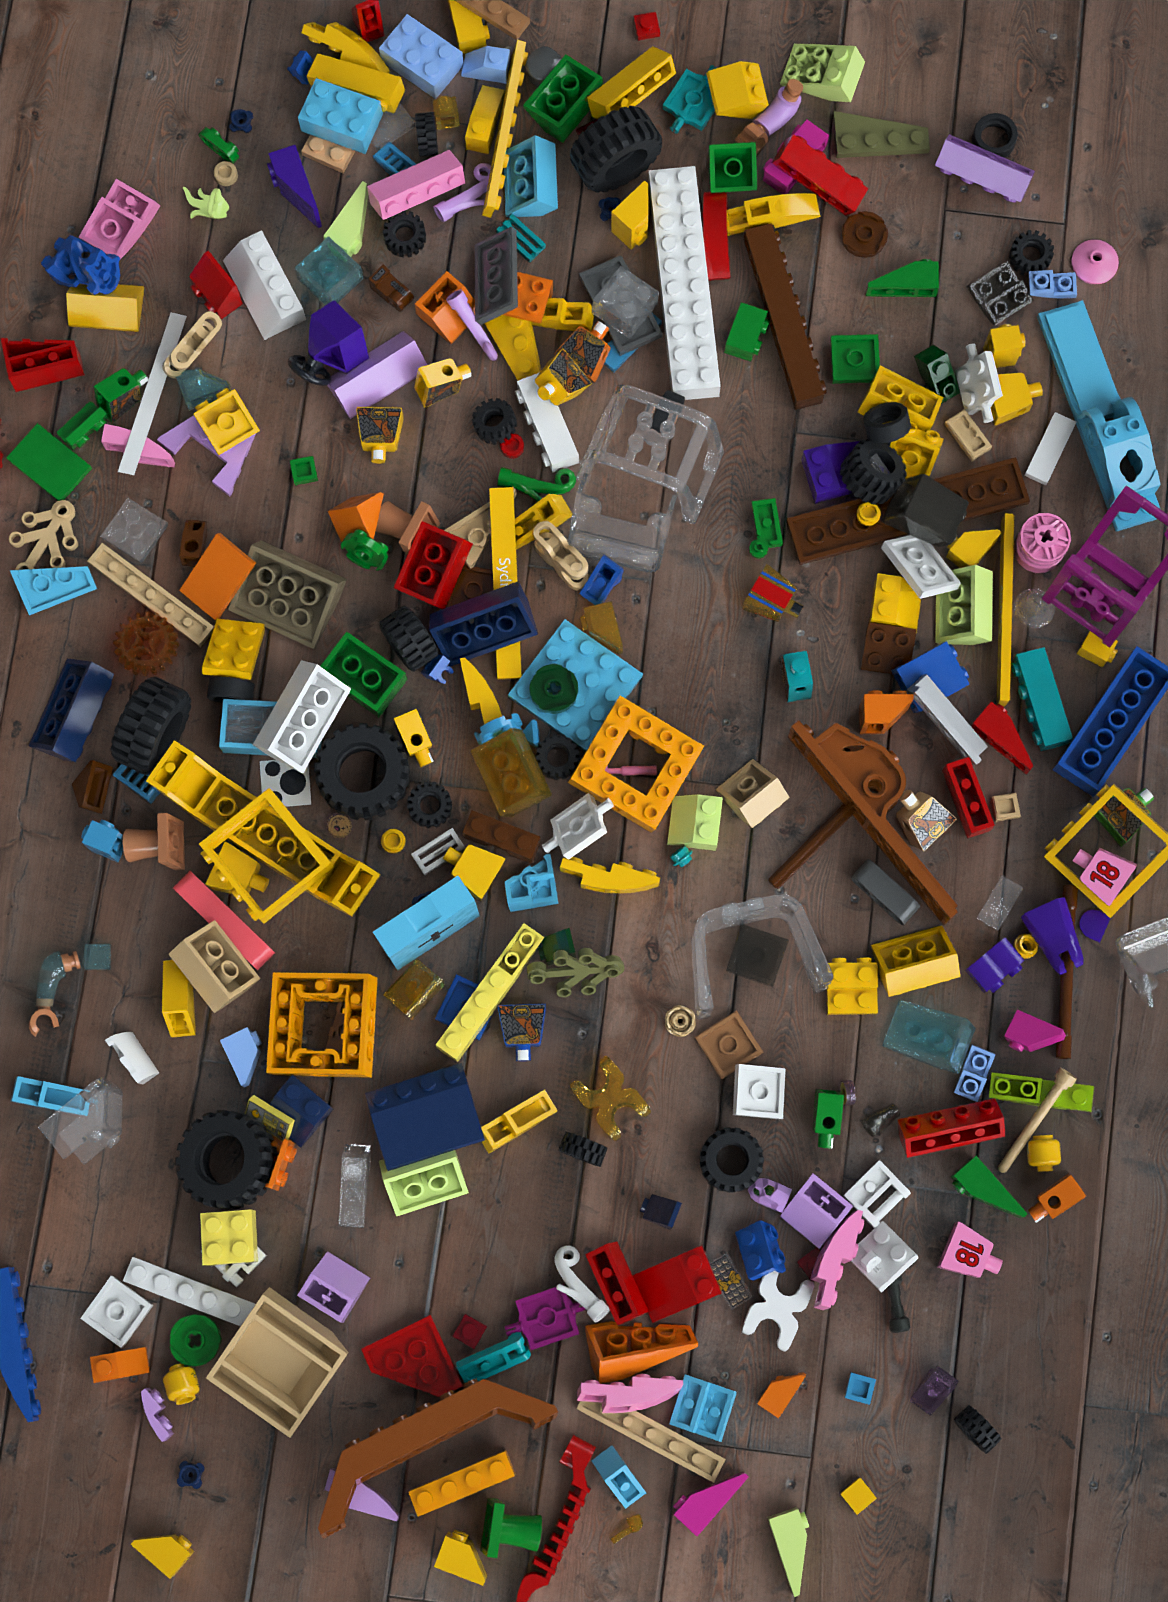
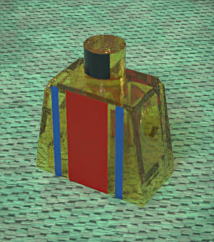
M766 564L745 599L742 609L779 622L785 612L798 618L804 605L793 600L797 590L796 586Z

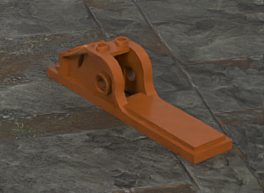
M797 721L791 726L788 735L790 741L845 806L849 802L854 803L853 807L856 812L852 816L944 926L958 913L956 910L958 905L886 820V814L896 806L906 787V776L902 767L898 764L900 762L899 758L893 751L890 750L888 752L884 746L872 740L868 742L850 733V729L838 723L833 724L814 739L812 729L807 724L803 725L800 721ZM844 748H848L850 752L845 751ZM868 788L875 789L877 793H872Z

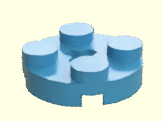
M511 714L512 719L508 720L505 719V716H502L481 726V733H474L478 744H486L487 748H492L501 743L500 739L507 736L510 738L522 733L521 726L523 723L519 714Z

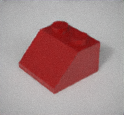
M206 251L189 276L192 283L190 288L197 298L202 297L205 300L204 306L207 311L216 313L222 320L240 307L243 302L236 284L212 254Z

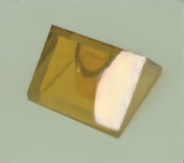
M416 959L383 995L412 1021L445 984L438 975Z

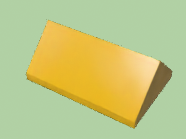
M79 284L77 287H70L67 291L69 327L139 332L144 286L118 284L116 289L110 294L99 292L96 295H92L87 289L88 285Z

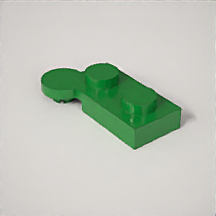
M776 498L752 501L751 503L757 539L751 542L749 552L756 559L764 558L768 553V548L781 547L783 545Z

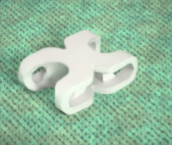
M773 1271L762 1277L758 1286V1293L764 1299V1302L754 1303L750 1306L742 1326V1333L750 1335L755 1332L756 1327L762 1320L767 1318L773 1319L780 1329L777 1346L785 1352L789 1349L798 1330V1321L794 1318L792 1312H802L806 1309L814 1289V1282L805 1280L800 1284L795 1294L785 1296L778 1291L776 1286L779 1272Z

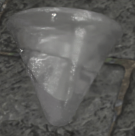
M1028 589L1020 593L1016 598L1014 612L1017 619L1023 625L1030 628H1040L1047 625L1053 619L1055 606L1053 604L1048 605L1041 600L1046 592L1040 589Z

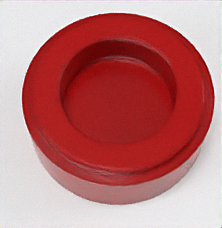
M511 433V438L509 440L505 438V442L500 443V448L505 457L514 459L523 453L524 441L518 434Z

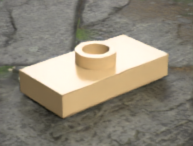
M965 409L945 421L944 425L971 462L991 450L992 445Z

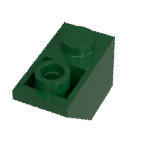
M932 345L914 356L922 379L930 391L944 397L942 403L960 393L948 354L945 351Z

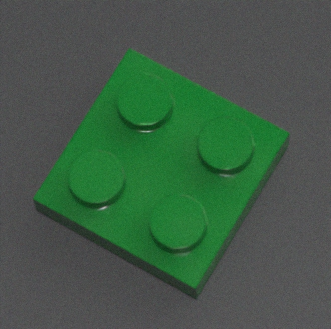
M878 334L831 336L832 384L871 383L880 366Z

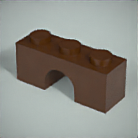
M471 810L462 832L467 840L486 847L487 845L497 847L509 853V856L533 864L541 844V836Z

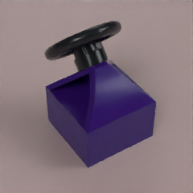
M333 300L311 315L308 354L306 357L301 355L290 356L288 359L289 367L299 377L312 384L320 386L330 384L331 375L323 367L324 364L348 373L369 359L362 327ZM315 375H322L324 379L317 378Z

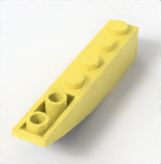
M523 923L436 1043L437 1049L458 1063L543 941L544 937Z

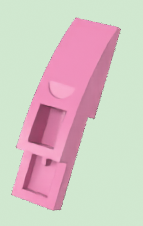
M861 1210L851 1213L837 1226L826 1240L818 1255L810 1280L819 1282L814 1308L826 1310L831 1308V1305H834L836 1302L837 1290H835V1286L843 1273L841 1263L845 1264L852 1261V1258L854 1259L858 1252L857 1235L862 1232L864 1226V1219H861L863 1211Z
M647 1374L632 1376L628 1386H625L622 1382H613L610 1385L600 1384L596 1380H587L581 1383L577 1390V1401L602 1403V1413H624L643 1410L658 1405L678 1394L683 1386V1380H676L673 1376H663L660 1379L651 1378Z

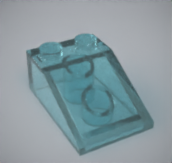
M899 1000L882 1046L933 1067L959 1074L976 1028L966 1018Z

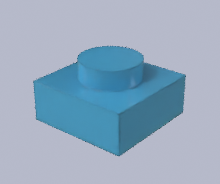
M850 1372L844 1398L870 1405L876 1379Z

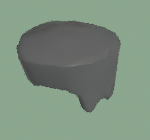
M542 46L533 51L527 58L528 77L536 87H539L562 59L552 48Z

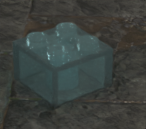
M329 236L295 267L298 280L325 305L333 300L338 303L364 279L361 266Z

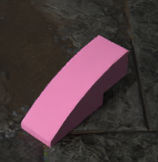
M104 424L101 442L106 450L119 451L124 454L131 430ZM146 438L138 463L175 467L172 456L160 445Z

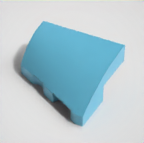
M550 854L544 855V859L533 867L529 865L523 869L521 874L512 876L505 881L507 903L510 912L559 904Z

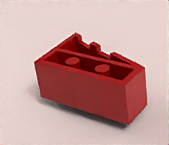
M0 338L8 378L15 392L85 375L81 355L74 340L44 339V342H35L30 339L9 341L8 338Z

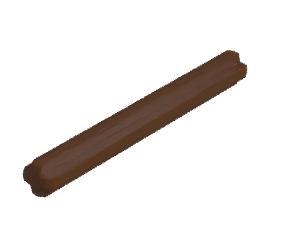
M849 802L846 806L843 804L769 878V883L774 888L779 889L856 812L853 807L854 803Z

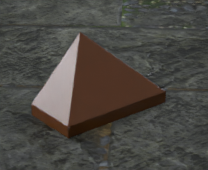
M94 760L89 761L72 783L79 808L102 814L113 767Z

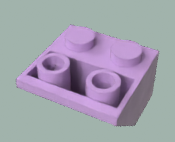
M812 1174L780 1217L820 1249L849 1213L853 1205L815 1174Z
M327 1251L311 1272L297 1296L340 1323H344L371 1278Z

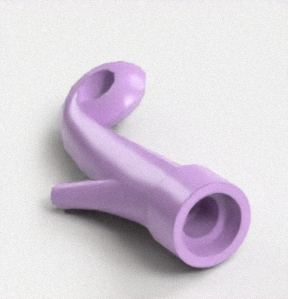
M480 163L474 168V176L480 181L478 184L447 201H441L433 207L441 222L444 223L459 211L484 205V199H476L487 190L491 169L490 164ZM486 171L488 176H483L480 172Z
M462 289L453 292L447 297L446 301L452 310L457 312L488 358L496 361L498 357L497 352L482 326L475 321V314L467 302L468 298Z

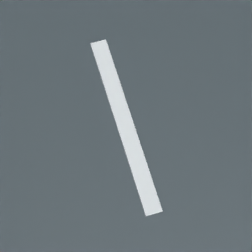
M170 313L118 472L130 475L135 474L167 377L162 365L178 344L187 317L185 315Z

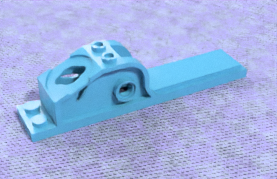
M1079 301L1039 313L1037 319L1107 509L1109 510L1126 485L1160 508L1155 492L1161 484L1155 466L1148 429L1136 401L1132 397L1123 399L1119 397L1084 302ZM1114 418V420L1105 421V419ZM1126 453L1136 473L1133 482L1126 481L1119 467ZM1140 507L1136 514L1119 512L1112 523L1117 532L1156 520V518Z

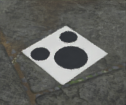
M277 760L260 761L262 793L270 788L285 807L311 805L309 764L304 773H300Z

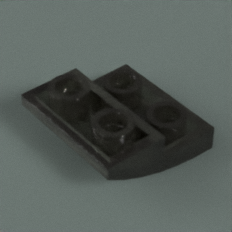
M1008 261L966 286L980 309L993 325H997L1034 301L1023 280H1018Z

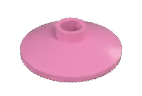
M1088 240L1081 243L1073 252L1071 259L1072 269L1076 272V276L1089 284H1102L1109 281L1115 275L1119 264L1114 248L1101 240ZM1093 256L1099 257L1100 261H1095Z

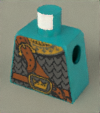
M807 651L784 654L779 657L787 703L811 699L813 679ZM804 687L802 690H796L797 688Z

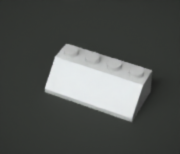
M262 230L240 240L224 258L223 262L263 339L266 340L305 321L304 310Z
M301 660L254 741L253 746L273 759L300 773H304L351 688L319 665Z

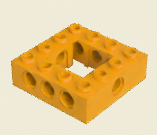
M620 695L567 783L586 794H591L601 803L609 798L614 805L611 808L612 810L652 833L656 830L704 745ZM628 730L630 736L637 741L640 739L654 747V751L657 753L671 754L659 770L661 772L657 779L649 787L647 796L604 771Z
M273 972L266 1073L276 1076L372 1078L378 978L364 973ZM305 1001L345 1002V1008H342V1014H345L344 1031L341 1034V1039H343L342 1052L334 1049L314 1051L302 1048Z

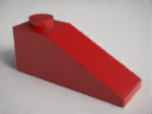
M367 0L355 5L351 9L358 33L367 43L385 36L379 0Z
M990 702L971 727L981 739L1027 775L1032 769L1033 764L1011 717L1007 714L1008 711L998 703L995 705L993 702Z

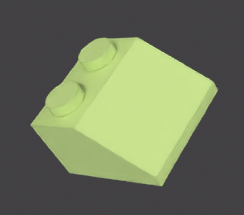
M700 794L675 796L672 801L667 845L680 847L685 845L688 848L716 851L723 797Z

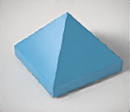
M534 719L529 722L519 736L535 749L539 747L540 736L539 725Z

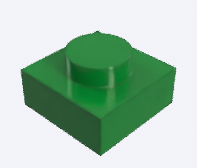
M313 456L290 460L295 486L318 481Z

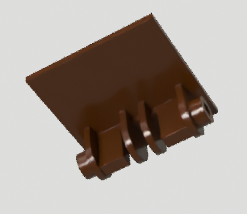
M868 622L861 670L892 674L891 670L911 661L917 629Z

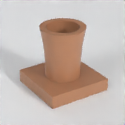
M387 501L381 506L375 532L399 538L400 546L405 554L408 555L421 522H426L437 528L440 522L431 506L422 501L414 515L403 511L390 501Z
M158 813L157 830L127 828L124 831L123 851L128 862L158 857V863L173 870H185L184 821L168 813Z

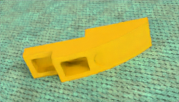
M315 22L304 24L301 33L309 36L308 39L319 44L325 43L329 45L328 48L330 50L341 53L340 60L390 73V70L379 54L364 39L347 27L337 22L327 24L326 27Z
M782 194L744 201V206L727 210L728 236L770 223L775 228L818 218L820 217L816 194Z
M572 857L569 860L563 858L560 865L561 872L582 878L581 888L591 891L618 894L635 893L658 887L660 883V878L656 877L657 873L647 869H643L642 872L634 870L632 865L625 862L613 863L610 872H607V868L602 865L593 864L592 867L585 865L583 860Z

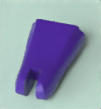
M1065 897L1050 901L1021 916L1028 931L1045 954L1052 968L1059 975L1067 973L1065 963L1059 955L1065 951L1069 952L1070 959L1076 968L1084 965L1083 953Z

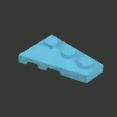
M88 566L10 570L29 615L98 589Z

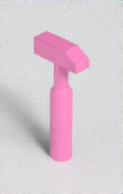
M607 765L604 771L609 774H621L622 776L657 775V766L608 768Z

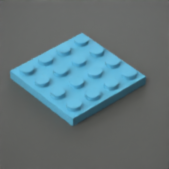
M564 619L509 692L508 697L559 734L565 735L566 738H571L579 748L586 752L615 701L620 695L627 698L643 677V673ZM545 665H561L573 672L578 681L576 702L562 713H544L539 710L531 699L530 682L536 672ZM552 683L547 691L556 695L558 690H561V687Z

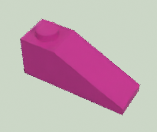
M741 1472L694 1491L687 1497L682 1495L673 1505L676 1509L673 1515L694 1535L698 1536L749 1476L745 1472Z

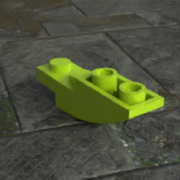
M992 1072L989 1098L1040 1106L1055 1085V1082L1043 1080L1042 1078ZM1073 1084L1072 1087L1062 1091L1051 1108L1092 1112L1094 1086Z

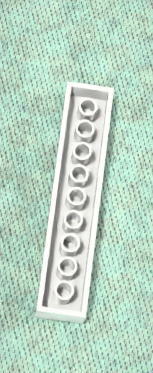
M695 166L649 170L648 187L671 391L684 396L685 400L719 397L721 386Z

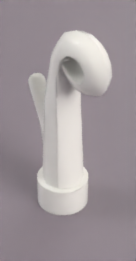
M570 1245L563 1246L556 1252L555 1265L568 1287L558 1284L556 1289L569 1295L587 1310L590 1318L596 1323L604 1318L610 1309L569 1268L578 1263L580 1259L578 1250ZM569 1254L573 1258L567 1260L564 1259L563 1256Z

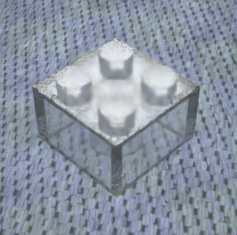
M620 266L593 299L592 314L630 339L650 312L657 306L659 291Z

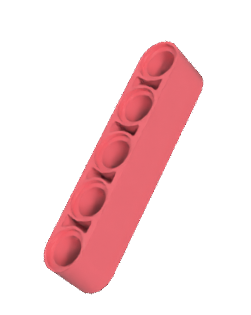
M191 871L173 887L208 923L215 920L243 957L257 971L275 954L259 936Z

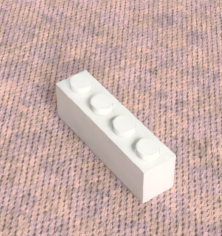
M537 373L517 381L518 390L515 391V395L519 404L523 403L526 411L523 412L528 425H533L535 432H532L536 445H541L544 453H541L545 467L550 466L552 473L562 468L579 463V454L559 407L554 405L549 399L542 400L539 397L538 389L540 387L535 383V378L539 374Z

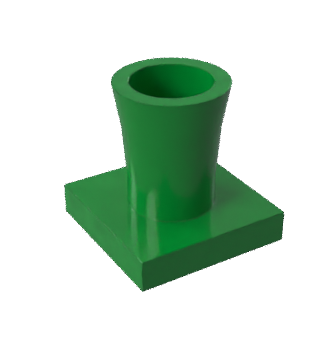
M487 1497L480 1551L487 1557L498 1558L499 1544H507L537 1552L542 1533V1516L504 1514L505 1504L499 1499Z

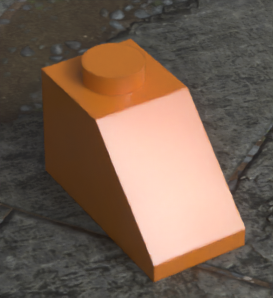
M146 1347L90 1357L93 1383L150 1373Z

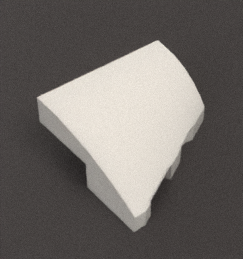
M133 1032L115 1034L105 1040L109 1046L112 1045L118 1053L119 1060L128 1069L137 1083L145 1084L159 1074Z

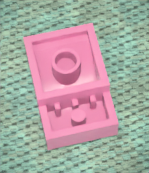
M116 179L105 198L101 197L79 238L101 249L104 253L115 254L121 259L143 234L160 208V205Z

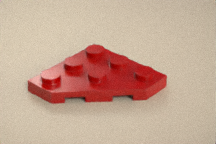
M431 1315L361 1349L371 1373L389 1378L437 1397L463 1386Z

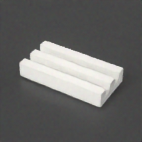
M451 828L411 855L423 874L427 875L447 861L442 856L427 867L424 864L448 850L450 846L453 847L457 844L458 847L455 849L459 852H463L466 848L454 829ZM450 836L453 837V840L420 860L419 856Z

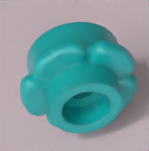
M685 845L679 848L670 856L673 866H685L692 860L690 855L693 851H689Z

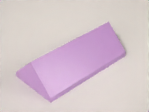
M404 331L369 352V359L348 373L339 371L331 376V382L327 386L350 419L357 415V407H371L415 379L418 368L427 365L415 340Z

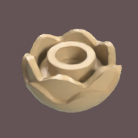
M683 1005L673 1007L665 1015L666 1029L678 1037L690 1034L696 1026L694 1012ZM679 1019H682L683 1021L681 1024L678 1023Z

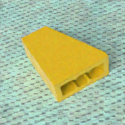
M173 960L163 961L162 1013L171 1037L196 1035L193 985Z

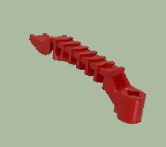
M574 1434L559 1463L573 1470L571 1485L576 1488L574 1492L569 1490L566 1499L575 1503V1506L572 1509L564 1504L560 1511L570 1518L568 1522L558 1518L555 1526L564 1532L562 1536L552 1532L549 1540L558 1544L557 1549L555 1550L544 1544L541 1550L542 1553L552 1558L551 1563L549 1564L537 1556H534L531 1564L546 1571V1575L536 1571L527 1573L521 1581L516 1602H528L535 1590L549 1584L552 1575L554 1576L557 1571V1563L562 1559V1551L569 1542L567 1539L575 1528L573 1525L581 1514L579 1513L580 1508L586 1502L584 1500L586 1494H589L591 1487L587 1486L584 1470L596 1447Z

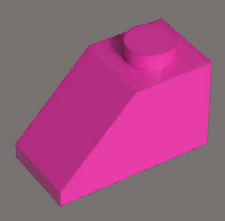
M1017 1010L1004 1037L1009 1043L1008 1046L1019 1052H1022L1023 1049L1032 1052L1065 1039L1066 1035L1063 1029Z

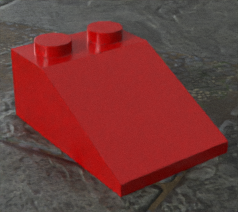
M703 1245L633 1275L648 1308V1314L652 1323L723 1293Z

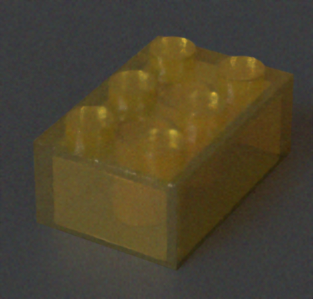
M511 728L471 750L501 817H513L552 796L523 730Z

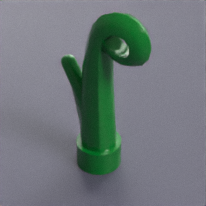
M501 467L497 486L514 487L538 502L542 498L537 493L557 495L569 492L575 486L576 476L572 470L562 468L556 473L555 484L512 472V469ZM561 476H567L569 481L566 484H562L560 478Z

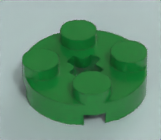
M356 529L354 533L347 534L341 543V549L343 550L345 547L348 551L346 554L347 558L364 569L369 570L373 566L377 567L375 571L382 570L388 560V547L382 542H376L369 538L360 529Z
M194 1314L181 1318L175 1323L170 1332V1350L177 1361L188 1366H200L209 1363L219 1352L220 1344L222 1343V1336L217 1324L209 1317ZM191 1334L195 1336L200 1334V1346H190L191 1339L189 1337Z

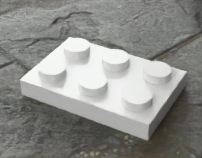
M923 533L884 541L881 549L920 599L958 590L961 582Z

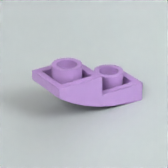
M145 1388L141 1391L146 1416L162 1442L167 1441L174 1433L171 1430L173 1427L171 1422L164 1415L161 1417L158 1415L165 1408V1405L162 1403L164 1398L157 1389Z

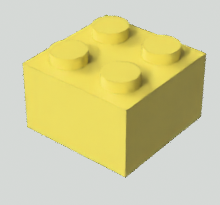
M255 1210L200 1213L202 1265L213 1266L258 1262Z

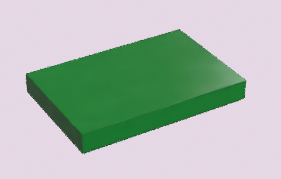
M38 423L6 457L11 464L57 501L65 500L92 469L87 462Z

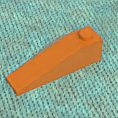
M609 1321L585 1326L591 1366L600 1384L623 1380L698 1347L697 1339L690 1325L659 1324L657 1327H642V1323H634V1326H617L616 1322Z

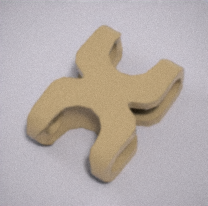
M204 313L166 358L162 368L167 376L171 378L180 377L220 330L222 321L216 313ZM205 320H213V322L215 323V328H213V326ZM169 363L179 371L171 370Z
M549 521L538 523L533 530L535 550L548 565L554 567L559 577L571 589L582 590L589 579L587 560L575 547L568 544L563 534ZM543 529H547L551 532H545L539 535L540 531ZM583 578L582 581H581V582H578V583H577V582H573V581L571 580V579H573V580H579V579Z

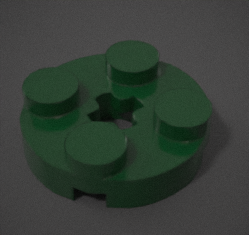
M545 665L536 672L530 682L531 699L539 710L544 713H562L575 704L578 695V681L573 672L561 665ZM552 683L561 687V690H558L556 695L547 691Z

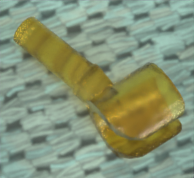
M640 1514L626 1519L629 1527L611 1538L613 1544L642 1528L643 1522Z

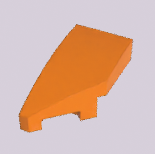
M801 1372L798 1375L777 1376L776 1380L770 1382L757 1404L779 1419L800 1387L806 1374Z

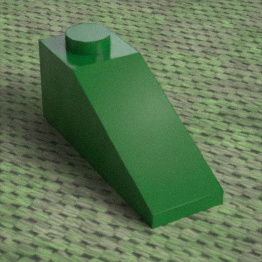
M931 259L914 261L870 281L867 285L866 296L936 297L939 289V261H932Z
M977 1156L972 1157L950 1176L954 1180L952 1183L953 1187L961 1195L965 1193L968 1197L1018 1218H1023L1027 1215V1212Z

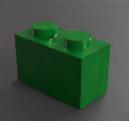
M741 302L725 345V353L751 362L753 355H758L762 346V341H759L761 333L766 334L770 323L769 320H766L768 311Z

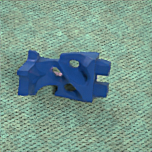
M69 235L67 239L59 237L54 243V249L57 251L54 257L45 256L41 262L45 271L58 285L77 287L79 284L88 285L87 289L92 295H96L99 292L110 294L116 289L120 281L119 256L115 254L106 255L101 249L93 247L72 235ZM89 252L90 256L82 258V253ZM68 275H76L74 279L68 277Z

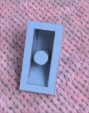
M485 46L466 53L461 76L507 84L511 62L510 49Z
M246 1027L220 1040L235 1074L244 1088L250 1084L261 1054L259 1045L262 1044L257 1032H252L251 1029Z

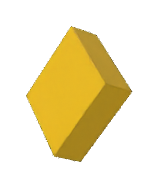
M860 1477L840 1493L856 1515L877 1499Z

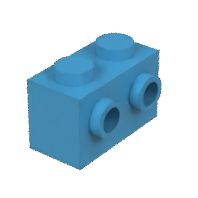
M92 820L90 826L86 825L82 832V843L91 852L119 862L123 853V835L114 827L115 825L105 820H101L100 823Z

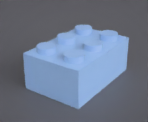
M408 14L379 47L380 57L388 67L434 99H437L463 67L462 51Z

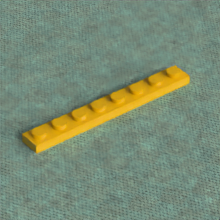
M517 40L512 51L482 216L491 218L494 210H499L501 196H498L499 189L502 190L505 181V175H502L503 168L506 169L509 160L506 148H510L513 134L509 132L510 127L515 125L517 114L513 113L514 106L518 107L521 93L517 92L518 86H522L524 72H521V68L526 65L528 52H525L526 42Z

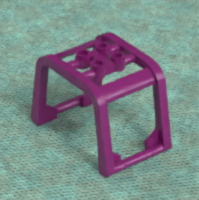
M1127 485L1078 553L1071 555L1041 599L1048 605L1053 604L1103 640L1102 643L1109 648L1168 570L1167 554L1150 578H1147L1098 543L1119 512L1136 514L1141 507L1168 526V514ZM1167 529L1166 532L1164 533V535H1165V537H1166L1167 540H1168V529ZM1086 557L1135 590L1138 594L1133 597L1122 589L1120 592L1117 588L1103 582L1097 574L1091 573L1093 568L1084 562ZM1072 575L1083 581L1081 587L1077 588L1068 582ZM1064 590L1071 595L1070 602L1074 607L1081 608L1083 606L1090 611L1092 620L1101 622L1105 619L1112 624L1113 627L1106 635L1058 601L1056 596L1059 592ZM1116 605L1121 608L1123 614L1119 618L1110 612L1109 607Z

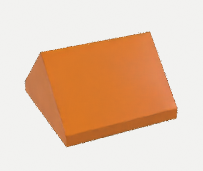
M378 492L351 497L328 511L341 542L347 534L354 533L356 529L364 531L369 538L374 539L383 493Z

